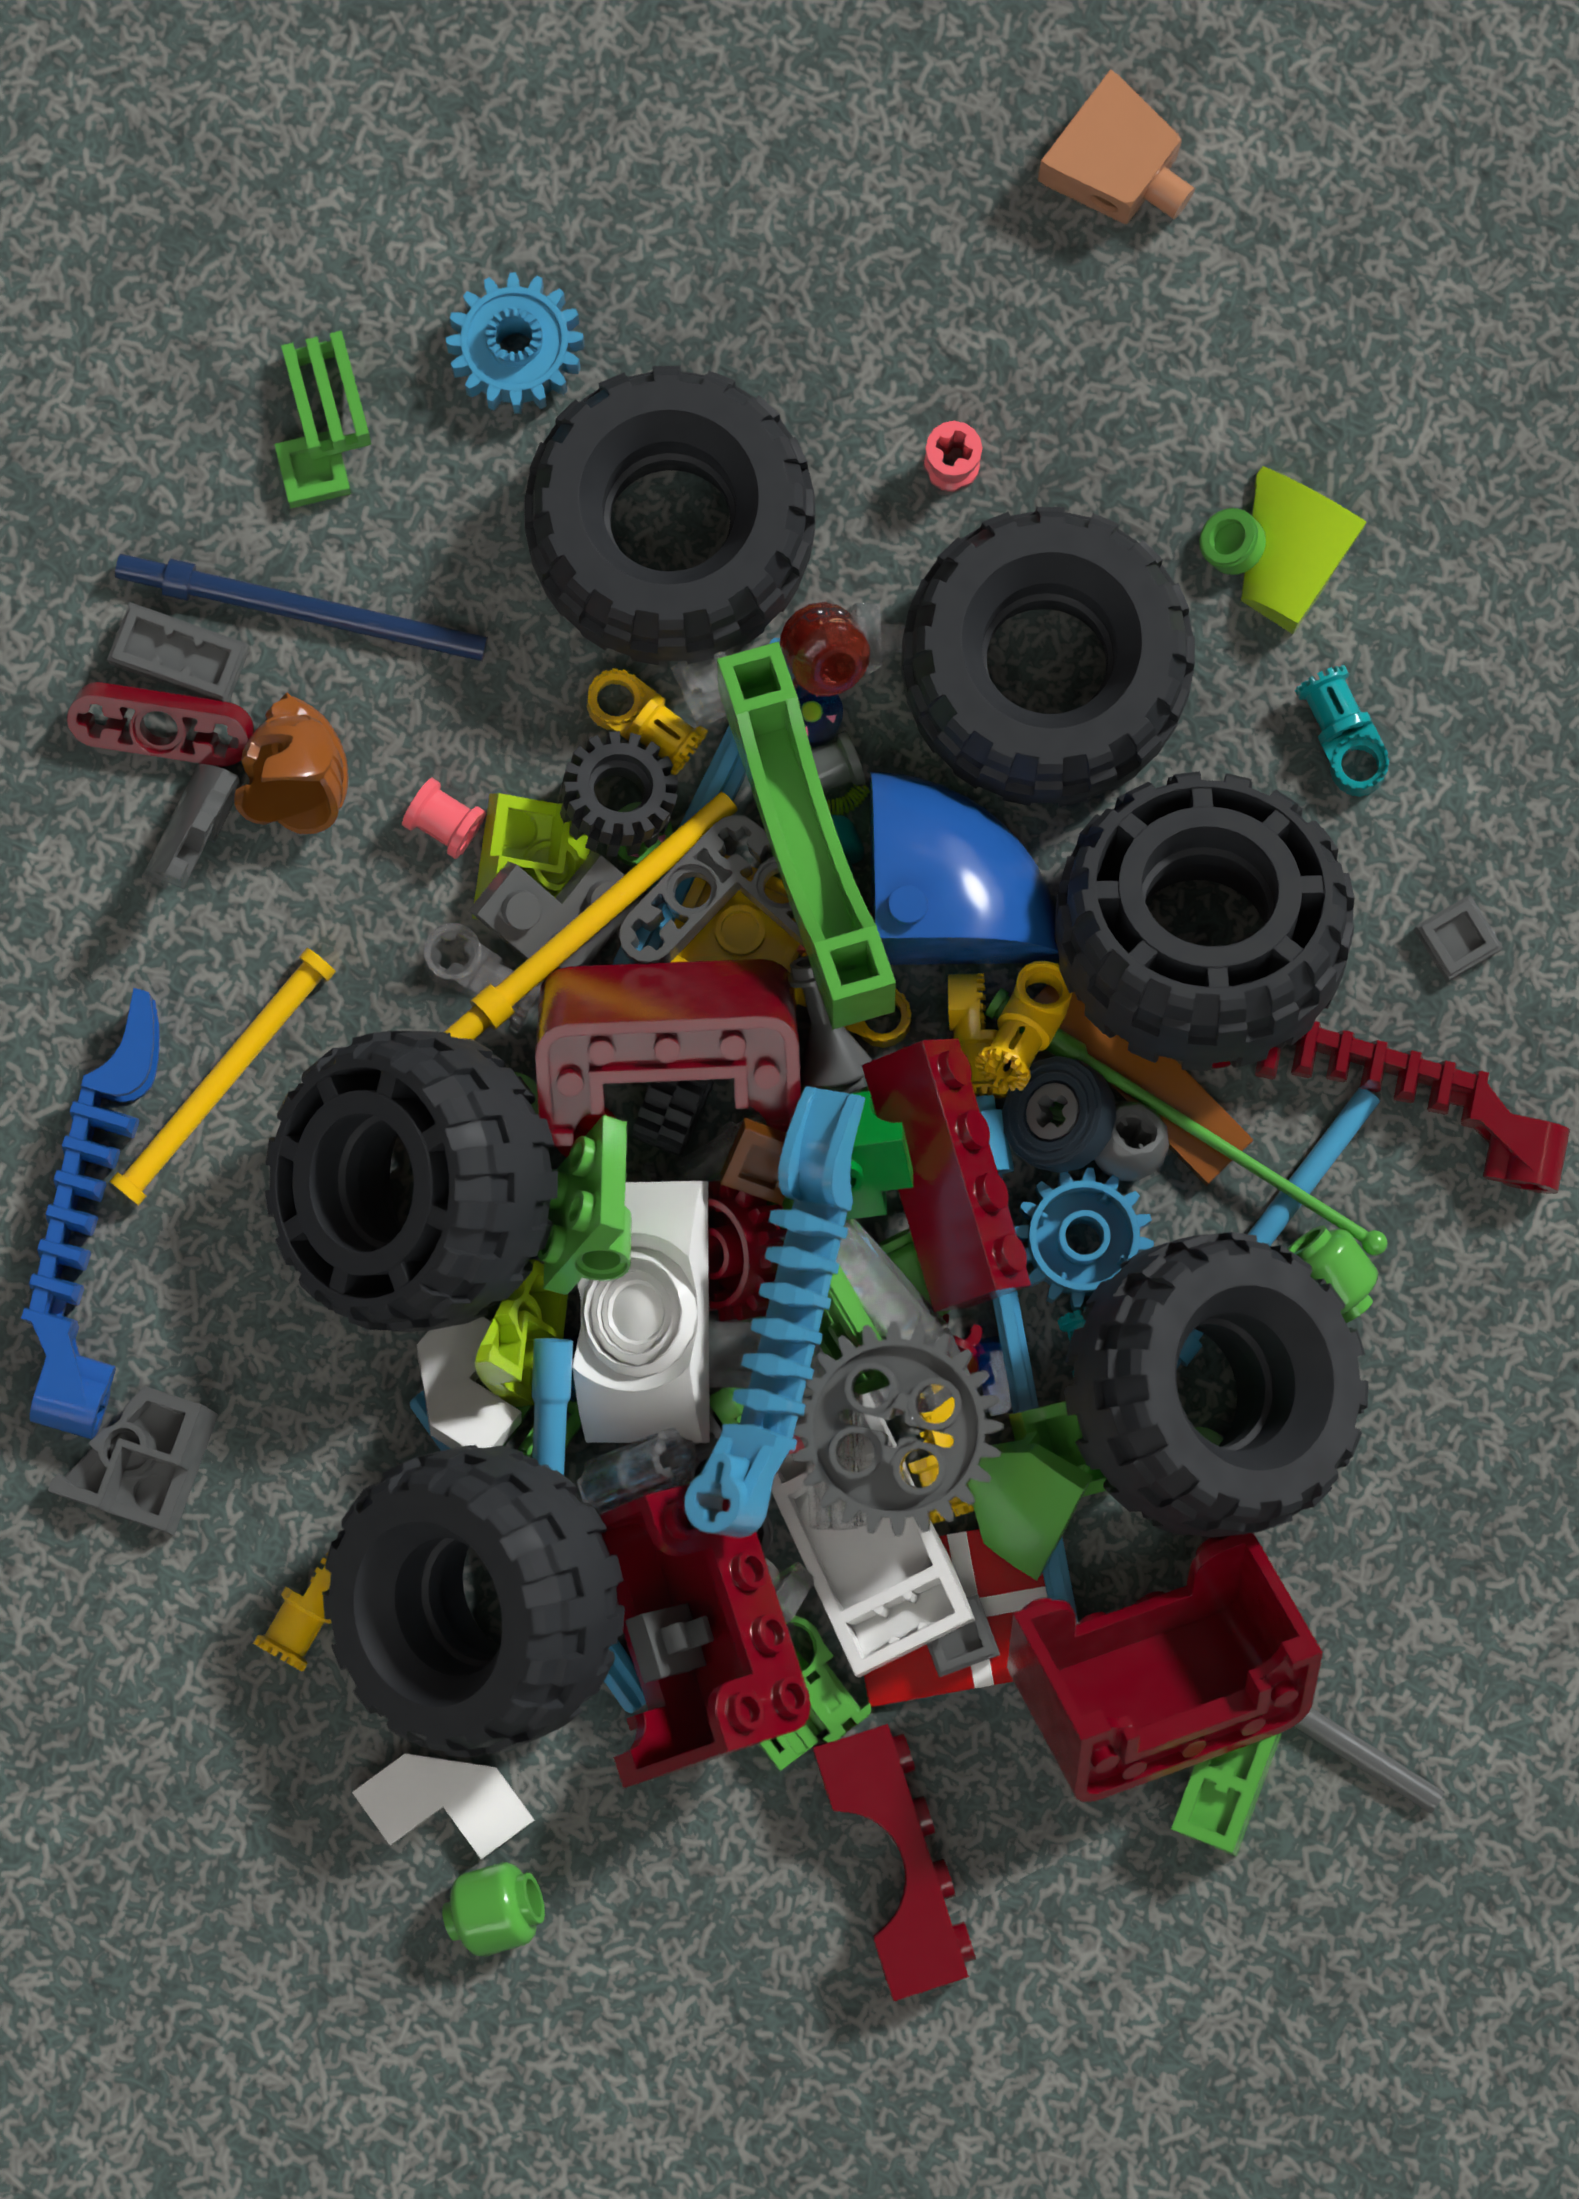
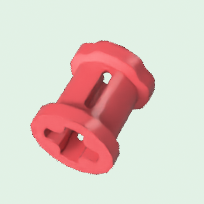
M958 421L945 422L934 428L927 439L924 468L929 474L930 482L939 489L950 492L971 485L978 476L982 454V444L979 435L974 428ZM952 447L963 450L962 458H958L954 466L943 463L944 455H948Z
M430 778L412 800L404 815L402 826L410 831L415 828L422 830L447 846V854L457 859L464 853L478 832L486 812L478 806L473 809L466 807L441 791V783Z

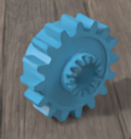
M516 272L509 273L507 287L498 289L496 283L490 277L484 279L486 295L479 298L467 291L463 295V299L468 313L452 312L450 315L451 327L460 333L446 337L448 353L460 355L451 362L454 377L469 375L465 383L466 393L472 398L483 391L487 394V404L491 410H495L501 401L511 403L514 414H521L523 403L534 401L540 409L545 408V395L552 389L561 395L567 392L566 380L563 377L565 372L579 374L581 369L580 359L570 353L584 349L583 333L571 331L579 325L578 312L576 309H567L561 312L565 304L564 292L560 288L551 292L547 297L543 295V281L541 277L536 276L531 281L529 287L525 288L520 287ZM511 334H523L531 339L529 347L527 346L523 352L518 351L516 354L511 351L507 353L505 349L502 350L500 343L506 336Z
M1087 1168L1081 1181L1073 1182L1068 1171L1059 1173L1058 1187L1054 1190L1041 1181L1035 1188L1037 1197L1041 1201L1039 1205L1023 1201L1019 1212L1026 1219L1030 1220V1224L1014 1227L1020 1241L1027 1242V1248H1025L1027 1264L1032 1263L1034 1267L1029 1276L1031 1282L1029 1287L1038 1285L1042 1281L1049 1284L1050 1288L1046 1301L1051 1304L1059 1298L1062 1292L1070 1294L1072 1310H1079L1084 1301V1296L1092 1295L1100 1282L1111 1279L1121 1270L1119 1264L1135 1256L1137 1253L1154 1247V1241L1140 1237V1230L1144 1229L1152 1221L1150 1214L1136 1215L1133 1210V1206L1140 1195L1134 1191L1123 1197L1116 1191L1119 1178L1114 1175L1105 1184L1095 1182L1094 1168ZM1074 1224H1088L1099 1234V1249L1087 1255L1074 1252L1066 1241L1065 1234L1067 1229Z

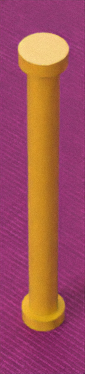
M309 948L303 951L299 956L302 964L123 1176L117 1172L109 1181L139 1206L147 1197L143 1190L322 978L328 982L336 973L314 951Z

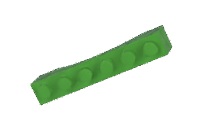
M775 642L718 658V693L832 1030L895 1012L896 982L877 926L858 890L838 838L812 755L798 697L780 644Z

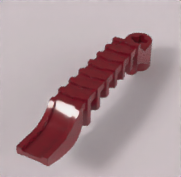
M1314 1021L1313 1027L1309 1032L1293 1044L1296 1045L1291 1074L1294 1076L1311 1078L1316 1053L1320 1052L1330 1056L1326 1074L1328 1080L1342 1083L1347 1082L1350 1062L1364 1066L1360 1083L1361 1089L1380 1092L1384 1072L1398 1076L1393 1098L1396 1101L1414 1103L1418 1083L1431 1086L1427 1107L1428 1112L1445 1115L1448 1114L1450 1104L1463 1107L1461 1126L1475 1129L1489 1143L1483 1172L1485 1179L1537 1193H1558L1570 1129L1557 1123L1510 1113L1487 1083L1489 1072L1479 1070L1472 1074L1456 1069V1062L1445 1060L1435 1063L1423 1059L1422 1052L1413 1050L1405 1053L1389 1049L1388 1042L1380 1040L1371 1043L1356 1039L1354 1032L1351 1031L1333 1032L1323 1029L1320 1022ZM1271 1048L1267 1059L1257 1062L1255 1070L1257 1077L1271 1080L1276 1078L1281 1054L1280 1048ZM1231 1062L1213 1063L1212 1068H1225L1230 1066Z

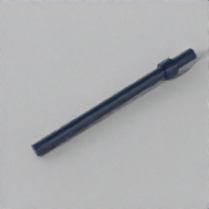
M120 554L115 568V578L161 588L162 595L188 601L192 595L478 661H483L488 637L204 573L196 571V564L170 559L168 564Z

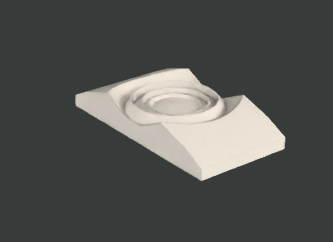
M708 1181L625 1183V1206L631 1211L632 1216L631 1267L624 1276L611 1281H595L582 1278L577 1283L581 1298V1328L572 1370L586 1443H710Z
M870 1393L856 1397L865 1407H877ZM842 1410L840 1412L839 1418L842 1422L884 1432L889 1437L888 1446L897 1448V1444L884 1419L850 1410ZM807 1415L798 1419L796 1425L807 1423ZM853 1434L842 1441L839 1448V1458L842 1465L852 1472L863 1471L871 1465L874 1459V1447L867 1436ZM800 1437L804 1446L807 1447V1438ZM794 1453L784 1459L774 1476L771 1491L856 1677L859 1678L975 1621L950 1556L931 1521L930 1531L923 1533L914 1517H907L902 1536L894 1535L890 1518L883 1517L875 1533L867 1532V1513L862 1511L849 1524L842 1522L843 1510L846 1505L844 1501L840 1499L826 1508L820 1505L823 1495L829 1488L824 1482L813 1486L804 1485L803 1480L815 1469L813 1461H793L792 1455ZM904 1461L903 1475L905 1477V1480L910 1485L914 1486L908 1467L906 1465V1462Z

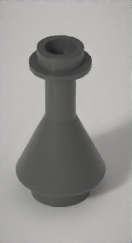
M806 955L794 960L790 964L791 973L788 975V982L793 988H802L811 1022L800 1066V1083L805 1087L848 1094L864 1087L863 1077L865 1075L862 1065L872 1061V1059L845 1027L832 1030L808 956Z

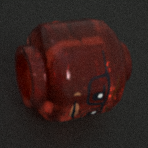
M829 602L812 603L797 610L786 621L780 634V647L787 667L797 683L811 694L831 696L849 690L865 675L870 663V645L853 616L838 604Z

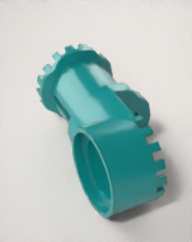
M1345 665L1335 666L1334 668L1330 667L1325 671L1326 676L1321 671L1317 673L1320 679L1316 680L1314 676L1309 677V680L1302 682L1301 685L1296 687L1295 692L1299 700L1307 701L1322 731L1318 739L1331 764L1330 772L1334 783L1341 791L1348 795L1358 797L1370 795L1379 789L1385 780L1389 766L1388 752L1369 713L1360 711L1346 683V679L1350 675ZM1354 750H1363L1370 753L1376 760L1378 767L1375 776L1362 782L1350 779L1342 769L1343 757Z

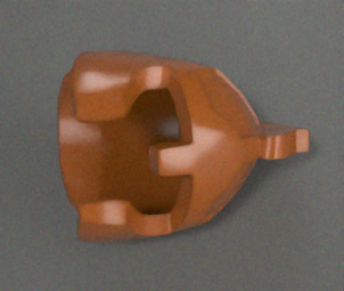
M286 692L280 698V701L274 703L266 711L267 721L256 729L244 747L241 761L249 777V785L245 784L236 789L234 804L238 812L245 819L253 823L267 825L272 822H279L282 826L297 834H316L334 824L338 817L339 809L344 803L348 789L347 759L341 741L324 715L313 706Z

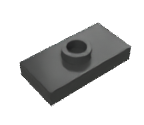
M129 602L107 660L111 666L196 696L230 702L250 648L245 642Z

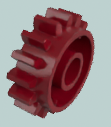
M721 1180L708 1182L709 1312L718 1310L719 1320L721 1321L733 1319L741 1321L766 1315L770 1299L759 1294L760 1286L762 1283L775 1282L779 1265L765 1258L768 1247H783L787 1228H780V1226L769 1222L771 1211L783 1210V1207L779 1204L767 1206V1200L722 1185Z

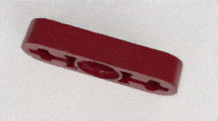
M103 682L90 683L81 688L67 713V723L71 733L85 745L220 767L231 766L239 762L247 741L254 733L251 717L242 707L234 703ZM92 704L102 706L103 715L108 717L105 725L96 724L94 714L88 712ZM128 708L135 710V713L130 721L128 731L124 729L128 720L124 715ZM153 711L167 713L176 722L178 731L175 735L167 738L155 736L147 729L144 723V716ZM192 718L197 719L194 728L197 734L194 741L186 738L191 729ZM216 724L227 725L228 735L232 736L230 744L219 743L218 733L214 732Z

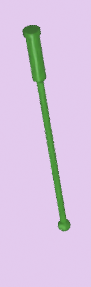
M1000 988L984 1015L991 1019L994 1017L998 1019L1010 999V996H1008L1009 992ZM1020 1027L1019 1033L1023 1034L1025 1028ZM1058 1028L1046 1049L1055 1056L1077 1059L1087 1063L1103 1075L1109 1083L1144 1105L1156 1110L1158 1114L1333 1225L1350 1232L1354 1238L1362 1242L1363 1250L1367 1254L1377 1256L1386 1250L1387 1238L1382 1232L1377 1230L1368 1232L1088 1054L1084 1043Z

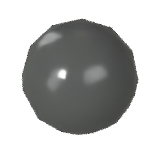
M1120 1101L1115 1104L1116 1121L1111 1139L1100 1155L1093 1161L1102 1173L1110 1177L1114 1175L1119 1178V1181H1138L1153 1174L1163 1165L1169 1148L1167 1126L1156 1110L1140 1102Z

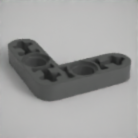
M739 815L724 817L716 822L639 902L621 924L619 938L624 954L631 964L671 962L738 891L743 893L804 947L797 923L792 920L795 917L790 903H775L765 894V886L769 878L779 873L774 857L764 862L767 854L770 853L774 856L765 830L751 819ZM744 835L748 836V850L761 863L752 881L746 879L753 874L751 864L742 856L735 853L728 859L724 858L726 849L723 840L726 837L730 836L738 841ZM687 878H701L707 881L711 887L710 897L700 907L685 908L675 899L676 888ZM663 902L666 903L672 915L685 924L680 929H677L673 920L670 919L659 933L663 943L661 948L655 950L648 945L641 951L637 950L640 943L636 931L641 927L650 932L655 930L665 919L662 910L657 907Z

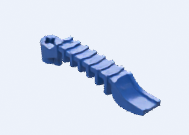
M133 988L126 1029L121 1044L106 1063L83 1076L79 1099L72 1103L70 1109L72 1126L70 1134L65 1135L62 1143L65 1155L62 1169H58L54 1177L57 1191L54 1203L48 1205L45 1214L49 1224L46 1238L40 1239L37 1248L41 1258L37 1273L32 1274L29 1282L30 1289H33L29 1308H24L21 1316L22 1320L33 1325L46 1354L31 1404L30 1421L91 1440L100 1429L109 1401L116 1366L80 1356L76 1342L79 1330L78 1321L63 1315L67 1303L76 1306L80 1304L84 1285L60 1278L63 1265L85 1271L91 1256L90 1250L68 1244L71 1230L92 1236L98 1221V1216L76 1210L79 1196L101 1202L107 1186L105 1181L84 1175L87 1162L115 1169L120 1155V1149L92 1141L95 1127L129 1138H135L139 1125V1118L100 1107L101 1099L104 1098L122 1103L136 1101L151 1089L156 1078L160 1051L159 1019L156 1001L153 1000L149 992Z

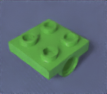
M603 1115L585 1137L579 1136L575 1140L570 1154L556 1170L551 1169L552 1171H558V1198L551 1199L548 1220L552 1221L553 1226L545 1249L538 1251L539 1260L544 1262L543 1289L567 1295L582 1278L595 1281H611L624 1276L631 1267L632 1216L631 1211L625 1206L626 1121Z

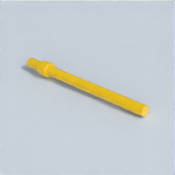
M724 792L716 795L499 985L494 987L489 984L470 1000L472 1008L444 1032L450 1033L455 1038L474 1040L488 1027L496 1030L515 1013L512 1006L674 867L716 822L736 813L738 809L734 802Z

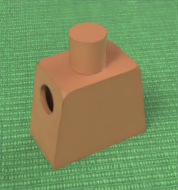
M1111 69L1043 157L1038 175V181L1045 186L1124 224L1129 223L1145 200L1172 219H1175L1195 192L1193 186L1169 170L1178 157L1182 141L1179 135Z

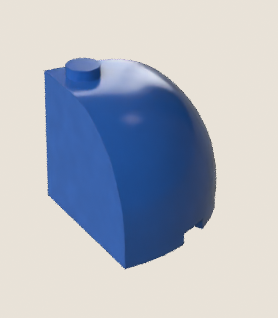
M870 772L871 913L889 964L1032 963L1035 961L1059 963L1058 948L1055 943L1056 907L1037 864L1017 837L987 809L965 795L944 785L898 773Z

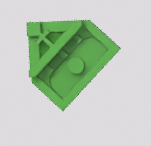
M1038 1432L1027 1433L1023 1440L991 1445L1001 1451V1456L997 1458L981 1457L979 1466L991 1476L990 1483L971 1479L968 1486L976 1500L973 1507L984 1544L1011 1565L1037 1581L1047 1567L1093 1476L1038 1445L1041 1440Z

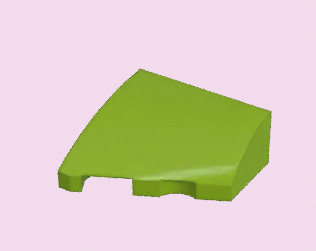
M1262 466L1255 478L1254 487L1256 488L1252 517L1263 527L1266 545L1258 563L1244 573L1241 601L1289 633L1294 634L1367 522L1313 489Z
M501 793L489 794L474 903L508 861L517 864L556 898L587 859L590 849L585 847L588 836L583 834L575 840L569 833L572 821L563 823L560 816L563 803H551Z
M536 1259L530 1260L533 1264V1271L518 1289H515L508 1299L502 1300L477 1351L475 1369L483 1384L496 1396L514 1407L534 1405L532 1398L534 1339H563L568 1294L564 1295L543 1289L544 1264Z

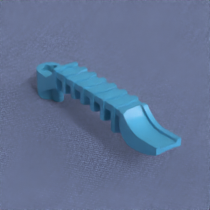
M806 1086L789 1126L780 1157L778 1180L782 1194L786 1198L794 1200L792 1210H773L769 1217V1222L787 1228L783 1247H768L765 1258L779 1265L775 1282L762 1283L760 1286L759 1294L769 1298L770 1302L766 1318L752 1320L750 1330L761 1334L757 1354H743L741 1365L753 1370L748 1389H735L732 1400L744 1405L740 1424H723L721 1437L702 1474L693 1480L685 1496V1510L690 1522L704 1532L736 1538L746 1537L756 1532L766 1517L774 1476L789 1451L796 1448L797 1440L793 1438L797 1418L799 1415H804L806 1405L801 1403L806 1381L813 1378L814 1369L810 1368L814 1348L815 1345H821L823 1334L819 1333L823 1311L830 1307L831 1299L827 1295L832 1275L838 1274L840 1264L836 1262L840 1242L841 1239H846L848 1228L844 1227L847 1211H851L853 1203L850 1184L851 1156L865 1102V1097ZM724 1498L731 1499L728 1512L722 1511Z

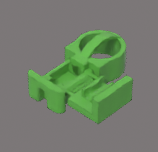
M784 1616L786 1624L793 1623L809 1633L813 1641L815 1653L810 1665L794 1647L810 1696V1714L803 1727L776 1738L784 1749L782 1752H780L772 1740L759 1744L778 1771H782L817 1744L819 1740L816 1735L824 1729L829 1734L821 1740L825 1743L836 1741L866 1719L871 1713L870 1703L860 1708L826 1662L833 1657V1654L823 1643L817 1628L807 1619L798 1616Z

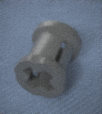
M846 730L837 733L836 741L811 750L823 792L851 782L856 787L866 784L860 760Z

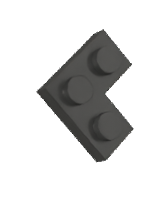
M592 852L556 898H554L517 864L508 861L469 909V912L523 959L527 960L620 880L624 874L601 854ZM642 893L555 970L570 966H589L621 926L626 916L642 900L645 893Z

